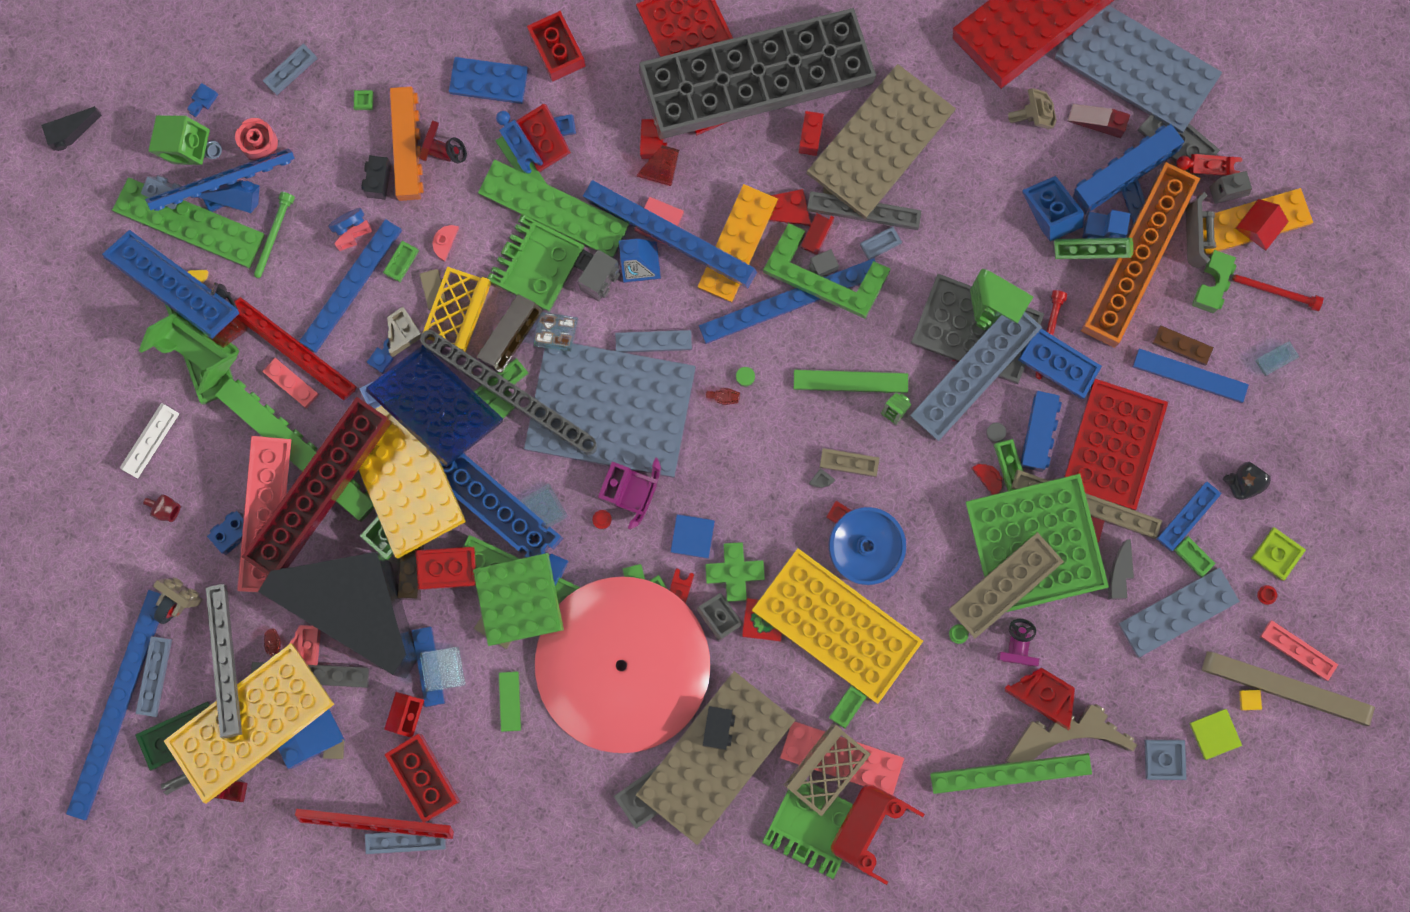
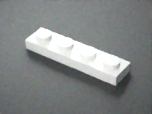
M161 403L120 466V469L138 478L179 413Z

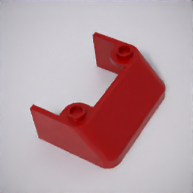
M865 785L858 794L831 844L832 853L887 885L889 881L873 873L876 866V857L867 851L885 815L897 819L904 814L906 809L921 817H924L925 814L874 785Z

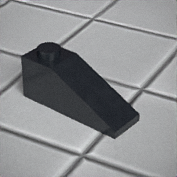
M94 106L42 124L48 146L54 151L66 149L67 146L72 145L102 116L101 112Z

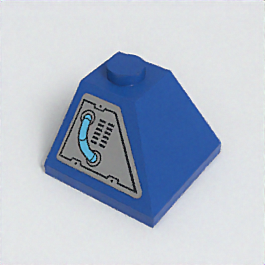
M643 239L619 241L623 283L661 279L657 242Z

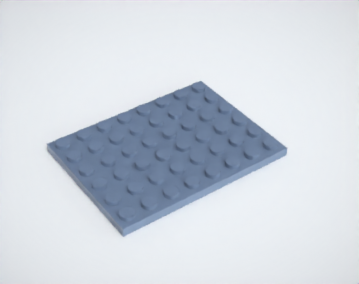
M553 340L552 343L551 341L546 343L535 399L591 435L597 443V450L592 455H585L531 418L524 450L608 466L615 462L629 467L631 470L651 474L655 457H657L661 466L660 475L675 478L696 366L567 343L568 346H564L565 344H554ZM542 409L538 410L536 412V417H544L546 411ZM553 421L551 427L559 428L561 421ZM574 430L569 431L567 437L574 439L577 437V432ZM586 441L583 444V448L586 450L593 447V442Z

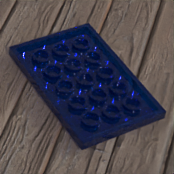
M423 345L366 387V392L446 467L503 422V418Z

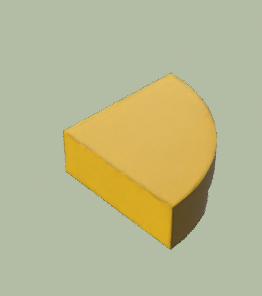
M207 270L188 271L189 274L201 283H204L208 278L209 272Z

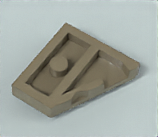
M404 307L387 317L389 326L388 339L390 340L389 353L394 357L421 339L422 334Z

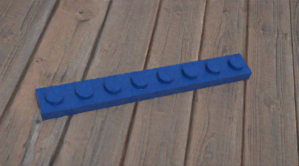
M288 148L147 198L145 201L150 210L158 211L164 209L167 204L181 203L184 198L198 197L201 195V192L206 190L215 191L220 188V185L234 184L237 182V179L243 177L245 179L251 178L260 171L268 172L276 165H287L291 163L290 160L295 158L293 152Z
M387 219L384 220L299 341L301 344L317 353L402 232L401 228Z

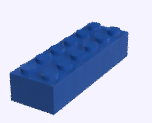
M1172 124L1167 127L1165 125L1161 126L1155 131V135L1152 137L1146 136L1139 142L1140 145L1136 148L1130 147L1123 153L1124 156L1120 159L1117 157L1112 159L1108 163V167L1103 170L1099 168L1092 174L1093 177L1089 180L1083 179L1076 185L1077 188L1074 189L1073 199L1085 215L1180 151L1184 140Z

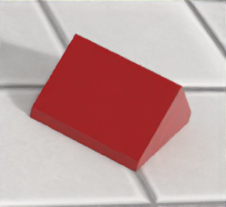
M1258 199L1235 229L1266 251L1289 221L1279 204Z

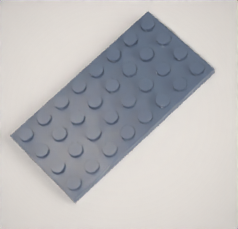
M1109 5L1068 36L1054 57L1145 113L1154 115V118L1163 121L1165 125L1172 124L1176 131L1181 133L1185 131L1222 74L1220 70Z

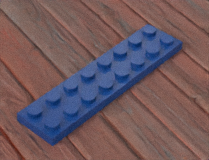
M128 230L102 254L104 259L212 339L239 314L237 308L216 293L212 296L210 288L131 230Z

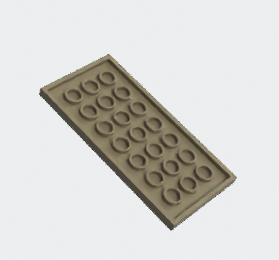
M897 64L807 170L806 174L866 219L951 117L956 108Z
M733 671L636 796L698 845L795 722V719ZM709 706L732 710V715H736L734 727L730 726L729 734L733 735L731 747L727 746L726 750L703 747Z

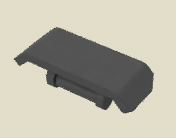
M1205 192L1192 200L1185 209L1187 261L1192 267L1201 268L1210 261L1209 257L1204 253V248H1216L1214 236L1215 212L1202 211V201L1208 196ZM1203 218L1206 219L1207 242L1203 241Z

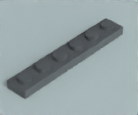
M810 191L807 208L809 212L912 230L919 229L922 211L879 203L869 216L864 219L836 196Z
M252 662L251 673L264 663ZM308 665L321 685L368 688L370 668Z

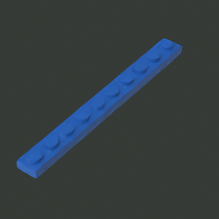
M873 258L824 278L850 289L861 285L873 261H876ZM795 288L701 324L699 329L705 344H708L822 299Z

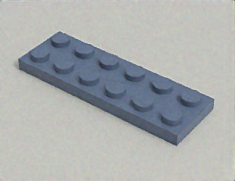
M1218 568L1118 624L1139 658L1240 601L1222 570Z

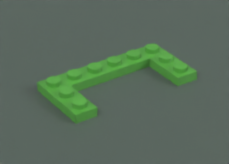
M788 223L766 263L763 273L866 319L891 269L873 261L858 291H852L790 263L806 232Z

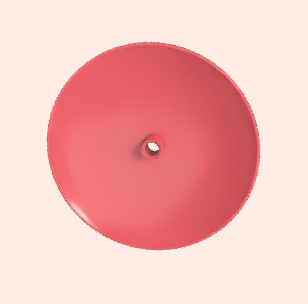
M611 577L597 580L577 589L559 604L564 630L540 635L535 654V676L541 699L547 711L567 734L577 741L601 751L633 753L656 747L668 741L689 723L699 709L707 690L710 676V655L707 640L698 619L677 595L665 587L645 579ZM618 660H624L627 663L625 670L621 671L617 668Z

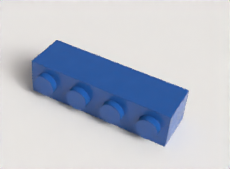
M1037 391L1034 394L1020 462L1022 468L1043 472L1045 468L1049 467L1051 457H1048L1049 449L1052 450L1054 445L1052 433L1056 431L1058 420H1055L1056 413L1060 412L1062 402L1059 401L1060 395Z

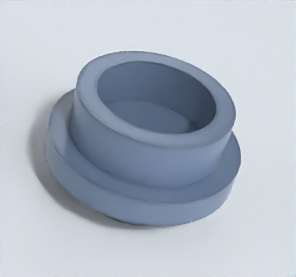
M214 140L208 141L205 156L209 159L218 158L222 153L221 145Z

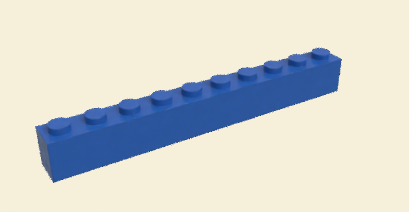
M594 180L590 182L583 195L589 203L629 223L631 226L636 227L747 289L757 274L754 267Z

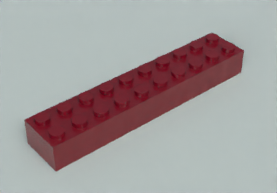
M356 397L244 552L242 558L266 575H269L274 570L289 568L389 428L392 421Z

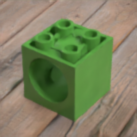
M156 115L149 152L171 164L202 165L210 129L187 116Z

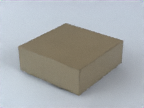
M342 739L343 742L324 751L323 758L343 759L344 739Z

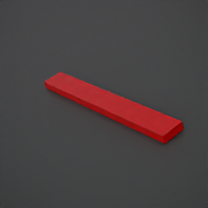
M239 297L234 301L239 311V314L236 316L237 319L342 400L347 399L356 391L357 386L243 298Z
M296 809L295 816L300 823L453 839L454 835L451 825Z

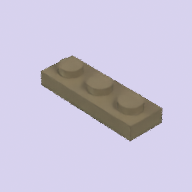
M823 448L819 468L877 477L880 458Z

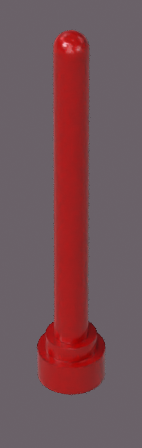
M1237 274L1232 277L1234 282L1308 304L1311 310L1317 312L1320 311L1324 297L1318 295L1308 297Z
M1053 290L1051 295L1053 307L1046 331L1051 335L1055 331L1060 307L1066 302L1068 295L1059 290ZM1036 372L1035 377L1042 379L1043 375Z

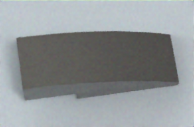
M1131 539L1123 541L1113 561L1109 576L1108 600L1128 598L1126 580L1134 578Z

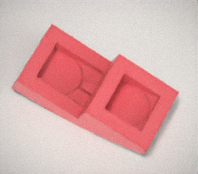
M366 220L343 233L335 242L337 249L342 251L356 246L355 238L372 232L370 224Z

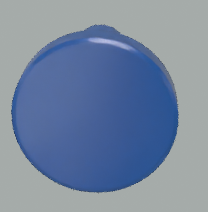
M362 208L353 209L336 218L328 227L331 232H336L339 236L345 233L347 227L352 224L357 226L364 222L362 218L364 212Z

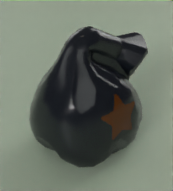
M1249 461L1241 464L1236 474H1226L1223 481L1229 485L1234 498L1244 500L1264 492L1270 485L1271 476Z

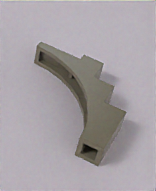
M1091 704L1086 707L1077 722H1075L1076 718L1072 716L1069 731L1055 722L1052 723L1048 731L1045 730L1047 727L1039 721L1029 722L1006 757L1005 762L1013 763L1034 760L1052 746L1077 738L1101 739L1114 743L1127 751H1134L1137 744L1133 742L1134 738L1126 733L1122 735L1116 731L1117 727L1108 721L1104 723L1108 717L1104 713L1105 709L1097 704L1094 706Z

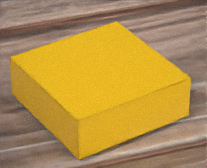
M1261 690L1239 691L1241 711L1262 710Z

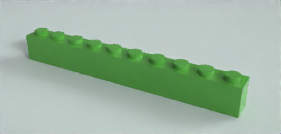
M230 378L215 395L262 437L291 439L290 461L303 471L316 454L318 448L310 441L306 444L302 440L304 436L296 429L290 430L287 427L289 423L281 416L279 419L273 415L275 411L269 405L263 406L259 403L261 398L253 391L249 394L245 390L247 386L239 379L234 381ZM352 479L336 501L362 522L374 509L369 493L366 491L364 494L360 491L359 488L361 486Z

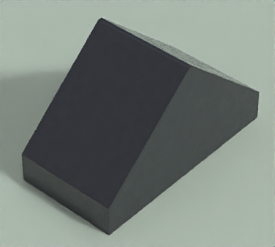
M376 552L274 570L269 573L258 591L394 676L406 679L417 662L415 646L403 603L398 598V586L391 562Z

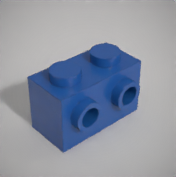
M238 511L229 513L225 517V521L220 525H215L207 536L224 555L229 554L242 542L244 516Z

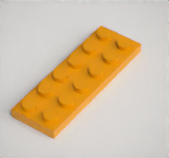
M743 184L715 247L749 265L778 199ZM707 266L698 284L699 289L731 303L740 284Z
M1301 188L1261 199L1279 204L1289 222L1280 234L1313 224ZM1256 201L1215 213L1214 236L1216 248H1204L1206 255L1211 254L1214 250L1223 251L1253 242L1235 228ZM1203 218V241L1207 242L1206 219Z

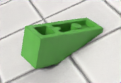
M895 393L886 402L881 414L896 425L911 406L909 398L903 394Z

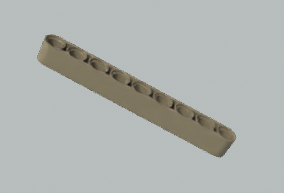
M1210 651L1206 652L1201 669L1203 672L1365 726H1370L1375 710L1374 706Z

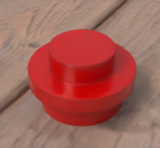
M599 510L593 515L592 521L596 528L606 529L610 526L612 517L609 512Z
M1270 585L1262 586L1257 592L1258 600L1265 605L1273 604L1277 599L1276 589Z

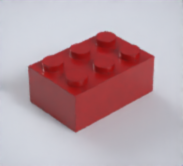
M561 11L527 26L529 36L552 82L586 67L584 57Z

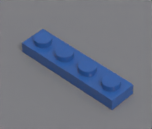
M1206 481L1157 537V540L1172 552L1222 493Z
M432 627L412 630L425 707L445 704Z

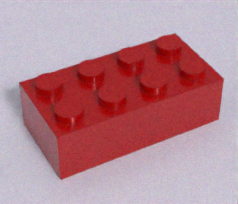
M422 734L415 735L384 754L422 822H429L461 802Z

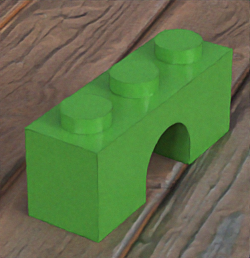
M1214 250L1209 255L1210 261L1206 264L1204 272L1211 274L1215 278V286L1209 287L1202 284L1197 289L1192 306L1210 313H1215L1218 309L1222 308L1224 303L1222 296L1224 292L1228 291L1230 286L1229 276L1233 275L1236 269V264H1234L1236 257Z

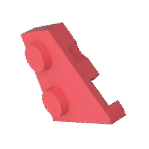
M299 625L295 632V637L290 643L295 646L307 665H318L321 630L314 626Z

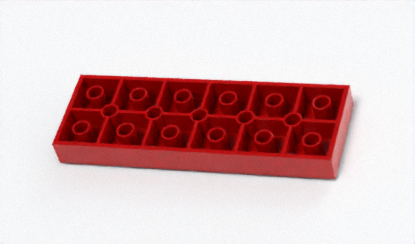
M988 0L953 28L952 39L1002 89L1114 0Z

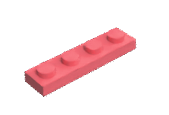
M1272 620L1269 621L1260 635V638L1325 681H1329L1338 666L1337 663Z

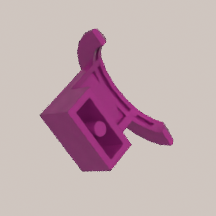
M655 457L651 477L632 471L629 467L612 462L598 498L603 502L636 513L627 528L629 530L641 523L649 508L661 471L658 458Z

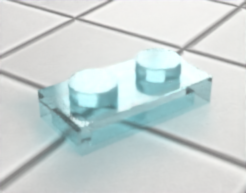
M1288 341L1255 361L1264 376H1267L1299 358V355L1291 342Z

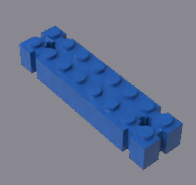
M444 437L437 445L435 450L438 451V459L455 497L520 553L525 550L527 552L525 554L526 558L545 554L549 548L554 550L564 539L550 526L546 530L544 528L546 523L463 452L458 455L457 453L460 450ZM447 462L449 464L452 463L450 469L445 466ZM533 536L540 537L538 538L539 542L533 544L531 543L533 542L531 538Z

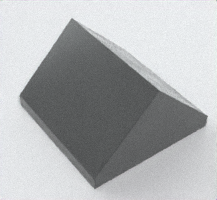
M721 593L696 608L719 642L743 625Z

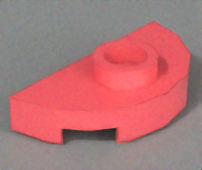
M444 226L437 231L433 238L434 252L444 262L458 232V226Z

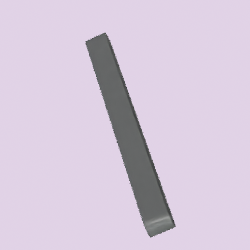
M427 330L422 333L421 342L428 351L583 454L592 455L596 452L597 443L591 435L436 332ZM428 337H435V341L432 344H426ZM450 347L451 351L449 354H441L443 348ZM459 358H466V363L458 365L457 361ZM481 368L482 373L480 375H473L474 369ZM496 378L498 383L495 386H489L488 382L490 379ZM507 389L514 390L513 395L510 397L504 396V392ZM523 399L530 401L527 407L520 406V402ZM540 409L546 411L545 416L542 418L536 417V412ZM559 420L561 421V426L559 428H552V422ZM569 431H576V438L569 439L567 437ZM586 441L593 442V447L589 450L583 448V444Z

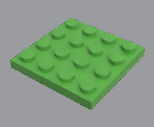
M548 553L473 569L488 646L564 630Z

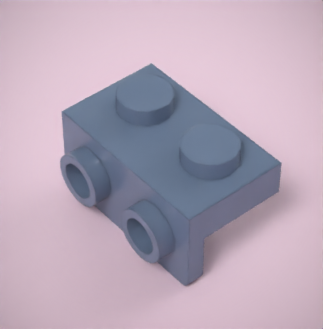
M157 175V177L147 176L141 194L150 198L182 185L177 183L171 184L167 182V178L161 175ZM170 203L165 206L175 209L177 204Z

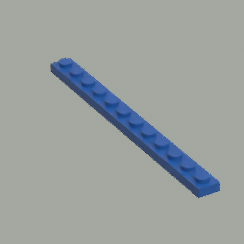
M151 590L147 592L66 815L81 820H87L147 657L151 636L154 637L159 624L154 619V614L158 608L156 603L161 593Z

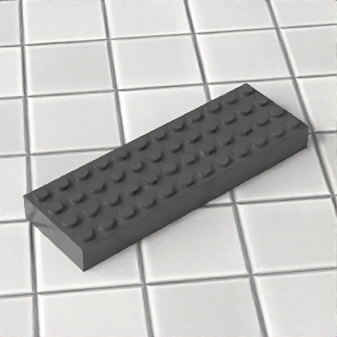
M854 8L639 63L640 78L660 140L873 84L876 78Z

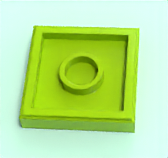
M1273 527L1251 559L1280 580L1285 581L1306 549Z
M1227 709L1189 723L1204 760L1242 746Z

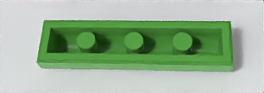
M1132 238L1054 240L1055 259L1131 258L1133 255Z
M1010 439L994 444L1008 491L1014 490L1011 486L1016 470L1023 471L1014 441Z

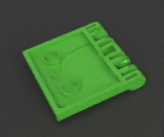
M521 215L518 220L521 225L516 224L515 229L526 235L524 240L516 235H510L509 239L519 244L520 247L507 241L501 254L511 259L512 262L498 257L497 261L501 265L507 266L508 269L504 272L497 267H493L491 271L503 278L489 273L487 279L490 280L491 284L516 296L519 294L535 302L540 308L550 312L579 255L584 249V245L525 215Z
M802 784L797 791L801 795H810V785ZM813 784V794L824 793V789ZM788 789L762 843L770 846L777 832L779 835L772 847L773 849L777 850L784 836L790 839V841L786 845L783 854L788 856L794 842H796L798 845L793 852L792 859L804 864L812 850L814 854L808 867L812 868L815 865L816 859L820 854L825 859L819 868V872L823 874L831 860L832 863L826 876L834 879L843 860L832 853L831 844L853 804L837 796L825 813L820 816ZM824 796L814 797V805L820 810L825 804Z

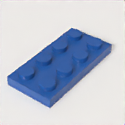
M455 57L449 94L523 104L528 67Z
M1040 329L1029 341L1018 359L1080 399L1086 397L1102 367L1043 329Z

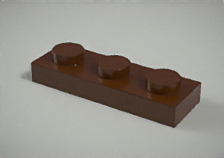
M1161 325L1152 343L1204 366L1207 365L1214 348Z

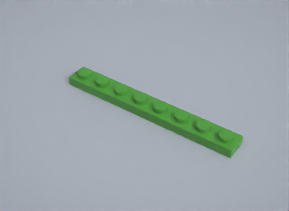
M1089 753L933 772L930 776L933 794L1092 775Z

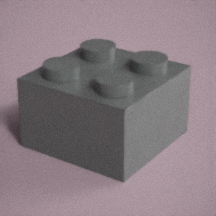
M598 249L578 280L580 290L597 301H600L601 298H606L610 291L608 287L612 282L615 283L620 275L618 261Z

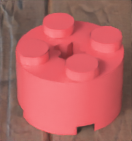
M250 118L245 120L235 133L236 143L248 159L257 160L276 153L278 146L277 136L270 125L262 119Z

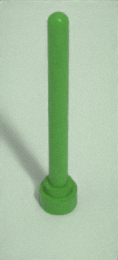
M281 191L279 195L280 206L254 273L256 278L262 276L287 207H290V204L294 202L295 196Z

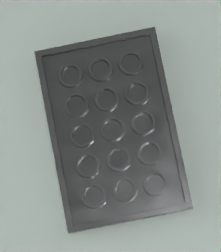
M937 274L911 344L959 362L987 331L976 325L977 322L975 321L970 294L972 286ZM1027 307L1025 312L1041 325L1045 313ZM1024 348L999 374V378L1015 384L1019 383L1025 364L1018 359Z

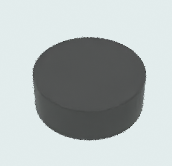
M992 423L986 430L987 438L992 442L1002 441L1006 436L1005 427L1001 423Z

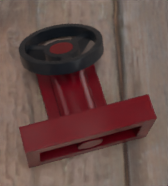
M432 120L422 145L419 159L426 161L428 155L448 162L452 160L457 164L464 162L467 158V151L463 142L456 137L448 139L446 143L436 140L439 122ZM451 140L456 141L460 145V147H458L457 145H452L450 143ZM462 149L463 158L461 161H459L458 156L460 155V150Z

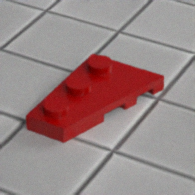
M803 189L770 195L777 198L778 201L769 222L776 221L811 226Z

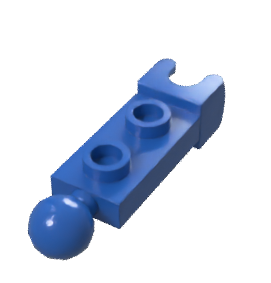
M500 111L496 115V121L504 127L499 131L515 155L522 170L529 174L531 173L530 163L532 161L540 166L543 162L517 121L513 120L510 122V114L506 111Z

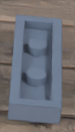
M303 43L270 73L263 82L277 96L318 58Z

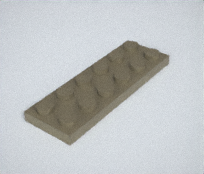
M1036 532L953 604L949 610L975 639L1064 561L1041 535Z

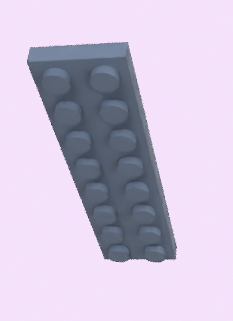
M1024 312L1018 324L1001 315L910 416L939 441L1040 331L1042 326L1026 312Z

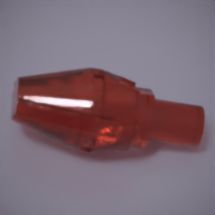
M720 388L716 392L707 391L706 398L715 399L717 403L722 405L737 404L740 400V392L730 388Z
M274 628L267 630L264 634V648L266 653L271 655V658L279 653L281 648L280 637Z

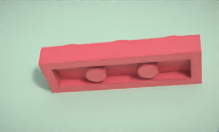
M276 358L263 370L264 374L306 409L319 395Z

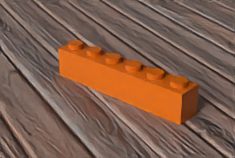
M412 86L390 88L396 197L398 201L420 200L421 193H424L423 182H420L423 168L422 164H419L421 146H418V140L421 139L420 128H417V122H420L419 110H416V104H419L418 93H415Z

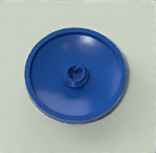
M872 507L858 508L843 515L834 525L829 537V554L834 567L844 578L857 584L875 585L891 578L901 567L906 554V538L898 521L889 513Z

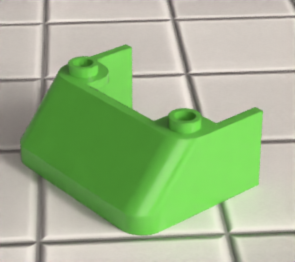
M986 269L980 270L970 289L976 325L983 330L989 329L1001 315L1018 324L1033 299L1032 295Z
M177 312L149 326L139 348L141 353L153 346L162 353L176 350L200 367L203 371L200 374L201 383L197 390L199 395L215 386L221 380L239 354V349L221 335L217 334L213 339Z

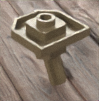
M1035 88L1028 89L1030 104L1026 105L1025 109L1008 113L1010 123L1028 120V122L1034 121L1035 126L1046 129L1054 128L1057 121L1051 98L1047 92Z

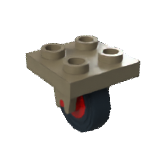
M175 577L157 580L153 587L162 592L156 603L158 608L155 611L154 619L161 624H166L173 617H178L184 608L199 606L203 599L198 596L199 593L191 588L187 589L183 586V582Z

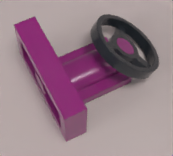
M1026 619L1013 620L1009 626L1011 636L1008 653L999 652L997 660L1038 667L1040 658L1028 656L1029 644L1036 635V627ZM1015 623H1025L1030 627L1017 626ZM1033 630L1034 634L1032 636L1031 634H1028L1030 631Z

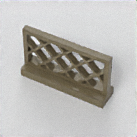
M832 723L783 785L822 816L871 754L842 731L841 728ZM842 735L847 739V748L837 749L836 741ZM851 750H860L864 755L859 761L852 762ZM848 751L849 762L838 763L837 752ZM834 752L835 764L825 765L824 756L827 753ZM849 765L850 773L845 777H840L839 766ZM835 766L836 778L826 779L825 767ZM816 768H822L823 779L812 780L811 772ZM837 780L835 792L827 793L826 782ZM823 782L824 793L813 794L812 783ZM802 784L810 785V795H801L797 790ZM824 796L825 804L819 810L814 805V797Z

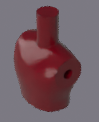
M161 494L156 501L145 498L143 502L144 505L152 508L150 516L159 521L173 522L181 508L179 503L164 494Z

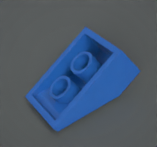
M1056 176L1022 190L1040 229L1049 241L1083 228V210Z
M328 709L281 745L278 750L287 768L293 769L343 742L342 739L344 737L330 709Z

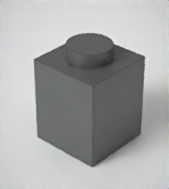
M830 249L811 257L808 267L810 272L824 277L838 271L839 265Z

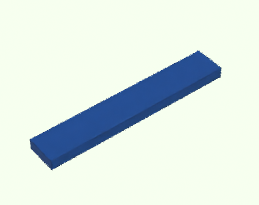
M1140 348L1133 363V368L1239 403L1244 402L1249 386L1247 383Z

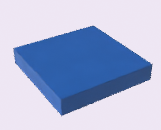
M677 514L671 553L709 559L715 520Z

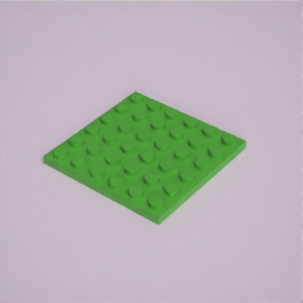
M1080 474L965 502L984 577L1036 532L1041 535L1064 561L1007 612L1109 588Z

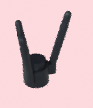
M214 282L211 295L213 296L216 293L223 299L227 298L230 304L237 308L231 293L227 292L225 285Z

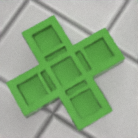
M743 542L723 544L725 563L705 564L707 584L726 583L727 602L747 601L745 581L765 580L763 560L744 562Z

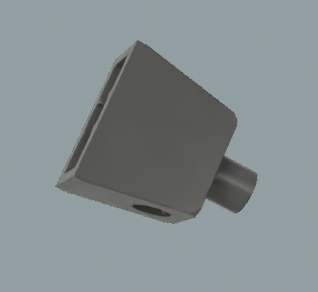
M1247 171L1223 176L1209 186L1214 204L1249 196L1252 190Z

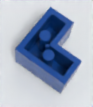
M1111 210L1108 215L1089 212L1085 218L1082 238H1125L1131 213Z

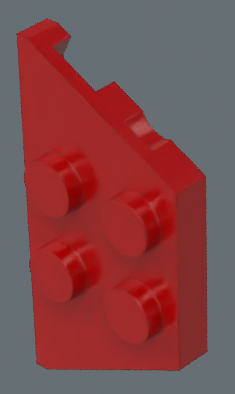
M1040 668L1034 671L1033 674L1024 676L1019 682L1011 686L1007 685L1004 688L1008 694L1069 731L1075 687L1047 670Z

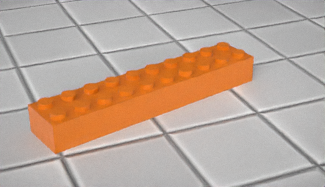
M1165 162L1127 238L1133 239V255L1131 258H1116L1081 332L1113 348L1120 343L1200 178Z

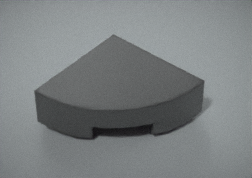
M820 468L809 482V485L816 488H824L833 484L835 479Z

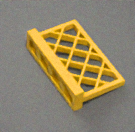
M447 267L423 332L437 325L441 332L439 335L445 338L444 335L455 331L457 339L454 345L466 352L491 286L490 280ZM450 273L458 275L460 281L450 285L448 282ZM469 280L477 281L476 287L467 291L464 283ZM462 284L466 293L456 297L452 288ZM450 290L454 298L444 303L441 298L442 293ZM468 296L470 299L469 306L461 309L457 300ZM456 301L459 310L449 315L445 306ZM444 307L447 316L437 320L435 317L436 310ZM461 313L464 320L461 324L455 326L451 318ZM449 319L453 328L443 332L439 323ZM435 337L427 338L430 341H435Z

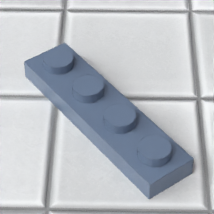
M691 330L615 333L617 352L692 350Z
M151 636L136 714L157 717L172 643L171 639Z
M390 832L365 834L366 854L446 849V839Z

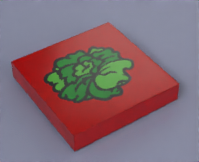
M747 598L742 637L781 642L782 633L752 612V609L759 600Z

